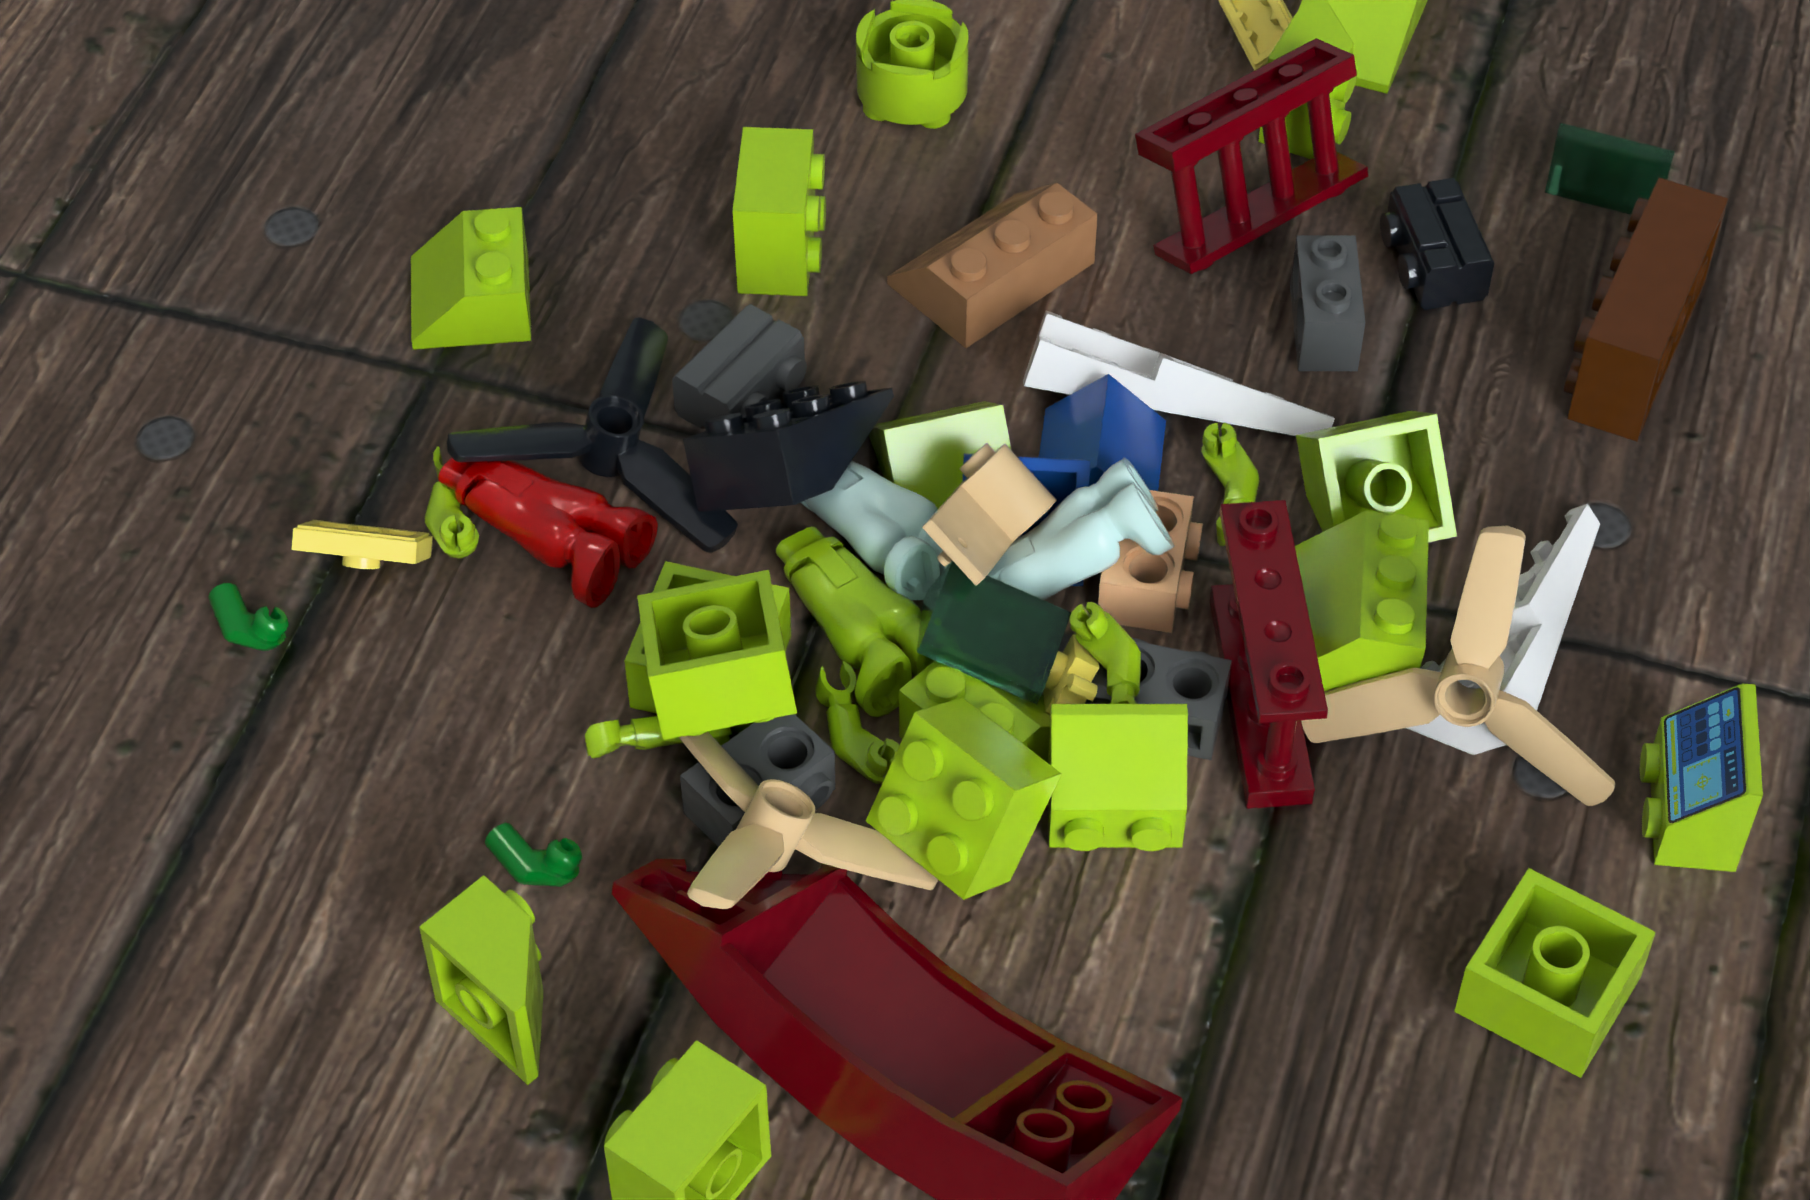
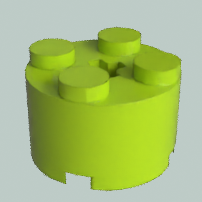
M895 0L890 2V10L875 16L874 9L862 18L856 31L857 93L863 104V112L868 118L875 121L887 120L906 125L921 124L930 129L943 127L950 121V114L963 103L968 90V29L964 22L960 25L952 18L953 11L950 8L932 0Z

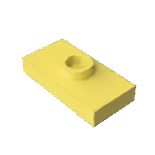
M1218 0L1254 71L1266 65L1268 57L1293 19L1284 1Z
M311 520L293 528L292 550L342 556L343 566L359 569H379L380 560L417 564L431 558L433 536H429V533Z

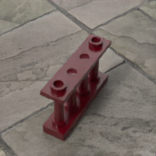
M1315 38L1135 134L1138 155L1171 171L1180 231L1153 245L1156 256L1189 274L1205 270L1216 260L1319 203L1341 195L1348 187L1369 176L1368 166L1336 152L1329 93L1336 86L1357 76L1353 54ZM1307 103L1314 158L1292 169L1285 117L1290 111ZM1262 127L1270 182L1247 194L1240 141L1243 140L1245 135ZM1217 151L1225 206L1202 218L1194 166L1202 158Z
M1286 501L1220 504V518L1233 584L1211 585L1209 602L1219 658L1232 660L1227 702L1246 808L1312 804L1315 787L1301 720L1327 719L1328 707Z

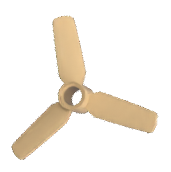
M1510 526L1486 527L1479 533L1450 639L1453 649L1446 657L1442 672L1411 668L1325 691L1328 707L1327 719L1301 720L1307 738L1313 743L1429 724L1439 715L1448 722L1462 727H1472L1484 722L1493 735L1587 806H1594L1604 802L1612 794L1615 787V781L1529 703L1500 690L1504 677V664L1500 654L1505 650L1508 643L1526 540L1523 531ZM1458 680L1473 681L1481 688H1468Z
M709 732L698 736L679 737L721 789L745 812L736 830L729 833L688 889L687 894L689 898L701 906L718 909L733 907L767 872L782 871L787 866L795 849L819 863L927 890H933L937 884V878L877 830L822 813H815V805L809 796L790 783L769 779L761 782L758 786Z

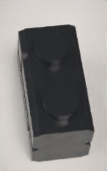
M1454 178L1430 181L1424 187H1422L1421 183L1395 187L1390 192L1387 213L1381 214L1380 231L1384 245L1387 248L1395 247L1399 255L1398 274L1403 288H1413L1418 302L1424 310L1447 307L1454 301L1458 305L1483 301L1489 293L1494 261L1458 182Z

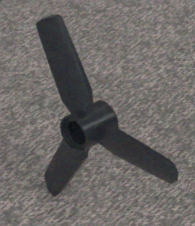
M638 317L632 321L601 388L599 398L590 405L585 425L551 422L452 432L448 434V453L458 462L561 459L578 456L581 464L593 474L603 477L620 475L625 486L708 553H713L724 547L735 535L738 526L737 521L726 510L698 512L691 476L663 449L639 440L643 420L668 342L666 332L651 320Z

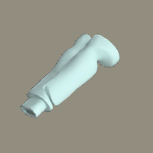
M1124 457L1111 465L1096 484H1092L1089 487H1080L1068 495L1038 526L1017 538L989 574L977 586L969 580L953 590L959 611L970 627L992 614L999 620L1007 617L1008 613L1023 611L1077 582L1103 572L1118 561L1120 557L1119 542L1124 539L1135 541L1152 555H1162L1174 547L1167 529L1156 513L1158 507L1151 492L1131 462Z
M851 461L832 490L801 502L806 508L814 512L843 536L871 569L883 574L888 588L898 594L905 595L910 600H924L932 596L939 587L940 573L950 580L957 579L963 574V571L953 561L946 567L940 564L937 557L943 550L922 528L938 510L936 505L927 498L892 483L861 464Z

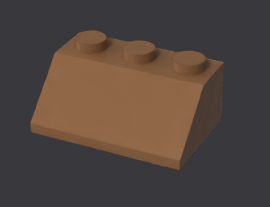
M1058 183L1016 193L887 276V284L963 347L968 348L1094 264L1097 213Z

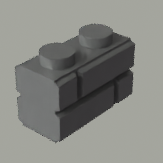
M752 304L746 306L672 378L674 407L678 416L698 428L703 426L706 429L705 421L708 419L735 413H741L742 417H745V406L776 399L783 391L798 388L807 370L804 337L800 330L779 319L774 321L770 314Z

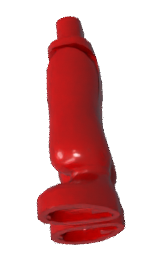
M451 457L441 468L438 476L440 483L455 490L458 503L466 506L485 522L517 542L543 564L558 569L571 563L572 593L575 599L590 608L598 607L611 594L618 579L620 564L627 568H636L650 553L656 539L658 523L656 517L648 512L628 506H611L608 504L605 496L599 492L557 481L514 460L458 462Z

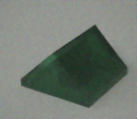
M1560 123L1545 193L1631 215L1639 197L1649 200L1659 177L1671 180L1677 155L1675 151Z
M952 561L931 585L923 599L916 652L951 668L959 669L967 675L1037 705L1043 694L1072 612L990 576H986L975 586Z

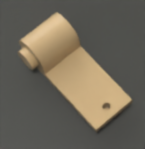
M986 443L959 468L967 478L922 527L943 550L937 557L940 564L946 567L953 561L975 586L989 574L1010 545L1045 514L1057 500L1006 444L994 451Z

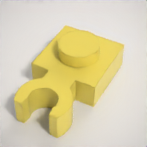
M1072 634L1063 652L1055 649L1050 654L1039 677L1038 684L1043 686L1045 712L1049 713L1050 717L1051 704H1085L1087 699L1093 702L1097 694L1098 687L1092 683V680L1099 670V662L1077 641L1074 634Z

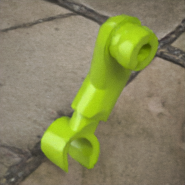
M1223 422L1221 427L1222 436H1219L1218 423L1209 425L1203 433L1201 452L1206 463L1225 488L1223 504L1255 502L1259 486L1258 470L1237 441L1236 431L1233 426ZM1219 517L1216 521L1217 542L1219 546H1226L1221 518Z
M440 446L436 447L433 453L437 477L444 466ZM438 481L433 485L425 514L426 527L443 552L449 557H467L475 551L478 545V531L473 522L461 511V504L456 500L455 490Z
M1087 602L1086 608L1083 604L1078 605L1070 615V628L1076 633L1077 641L1107 670L1106 690L1111 696V703L1109 704H1138L1135 697L1140 691L1141 652L1136 642L1100 605L1094 602Z
M842 661L840 678L845 690H837L829 685L822 666L815 693L819 702L829 707L826 714L831 748L835 751L836 756L875 784H882L900 745L888 738L883 742L862 728L858 706L852 704L857 681L853 668L847 662Z
M657 716L631 719L630 724L622 726L619 724V719L591 725L585 733L587 754L593 759L611 753L624 745L646 750L683 743L679 737L663 740ZM730 727L708 731L721 746L730 740L729 735H732Z

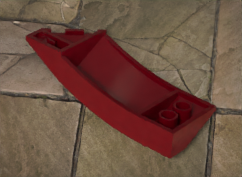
M655 859L613 882L612 895L719 1028L769 1077L820 1121L871 1159L937 1200H1115L1181 1109L1182 1097L1059 1039L1005 1007L961 976L898 925L847 876V870L821 863V868L811 874H782V871L767 872L746 895L729 909L704 907L689 898L687 894L688 889L700 872L686 871L685 859Z

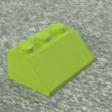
M1366 510L1295 546L1324 692L1367 679L1421 667L1426 649L1429 520L1410 518L1402 514H1385Z

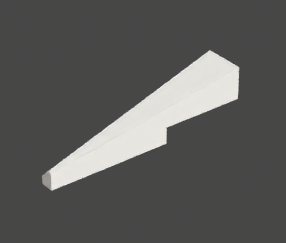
M1047 310L1043 316L1023 379V384L1026 387L1071 395L1103 376L1110 374L1153 410L1293 436L1331 428L1335 420L1333 416L1286 401L1284 398L1274 394L1264 393L1235 383L1233 379L1111 336V334L1071 322Z
M1588 503L1568 511L1565 515L1568 524L1553 545L1547 540L1541 541L1530 552L1535 564L1528 572L1521 574L1519 578L1508 643L1505 650L1500 654L1504 664V677L1500 690L1525 700L1535 710L1538 709L1600 526ZM1445 660L1440 665L1435 661L1426 662L1420 669L1442 672ZM1458 680L1468 688H1481L1473 681ZM1439 715L1429 724L1407 728L1472 755L1506 745L1489 731L1484 722L1472 727H1462L1448 722Z

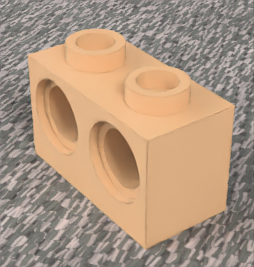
M1149 490L1158 507L1156 513L1167 529L1174 547L1162 555H1152L1131 539L1120 541V557L1118 561L1101 573L1098 605L1105 612L1109 613L1119 625L1172 633L1176 609L1189 610L1194 572L1185 571L1184 565L1185 559L1198 560L1203 523L1191 522L1194 496Z

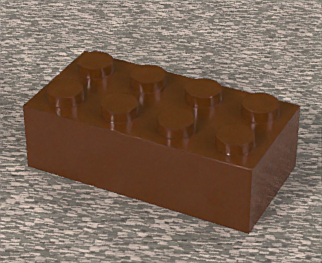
M1659 177L1649 200L1641 197L1637 199L1627 231L1632 232L1633 236L1632 238L1620 237L1610 264V271L1616 272L1615 276L1612 278L1603 275L1592 304V310L1598 312L1596 318L1588 316L1583 318L1575 339L1573 351L1583 355L1582 359L1574 358L1563 391L1573 395L1567 419L1636 442L1638 441L1705 284L1728 198Z

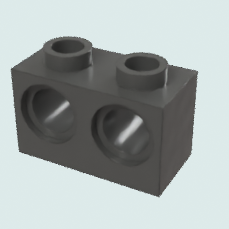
M1296 235L1290 291L1298 371H1358L1366 322L1356 235Z
M1132 638L1141 652L1140 691L1135 697L1138 704H1187V755L1212 760L1227 700L1232 660L1213 657L1201 651L1188 652L1149 644L1144 640ZM1099 663V670L1092 680V683L1098 687L1097 694L1093 702L1087 699L1086 704L1111 703V696L1106 690L1107 670Z
M795 714L777 717L767 722L753 723L722 745L727 753L758 786L761 782L769 779L790 783L809 796L815 805V810L820 808L836 789L835 751ZM698 762L680 775L683 812L719 847L729 833L736 830L745 812L739 806H731L736 803ZM786 767H793L792 769H782Z

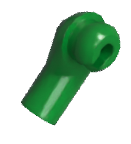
M232 583L217 585L210 591L208 599L226 641L260 651L272 650L284 642L289 622L288 617L281 609L274 607L270 616L267 606L259 608L255 614L248 612L239 588Z
M510 823L496 826L485 839L486 847L511 877L521 885L562 887L572 882L580 872L579 864L583 859L582 851L570 839L562 838L560 842L557 839L552 840L546 850L532 849Z

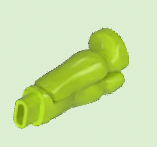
M811 526L785 538L778 544L776 555L785 564L784 573L786 578L824 631L836 655L841 661L847 662L853 669L860 668L855 684L856 702L870 716L880 717L896 709L899 706V689L912 680V675L913 677L918 675L944 652L965 653L963 643L954 633L937 625L923 622V615L913 601L905 595L898 594L888 588L887 584L874 575L855 555L843 547L842 542L836 537L825 538L816 527Z

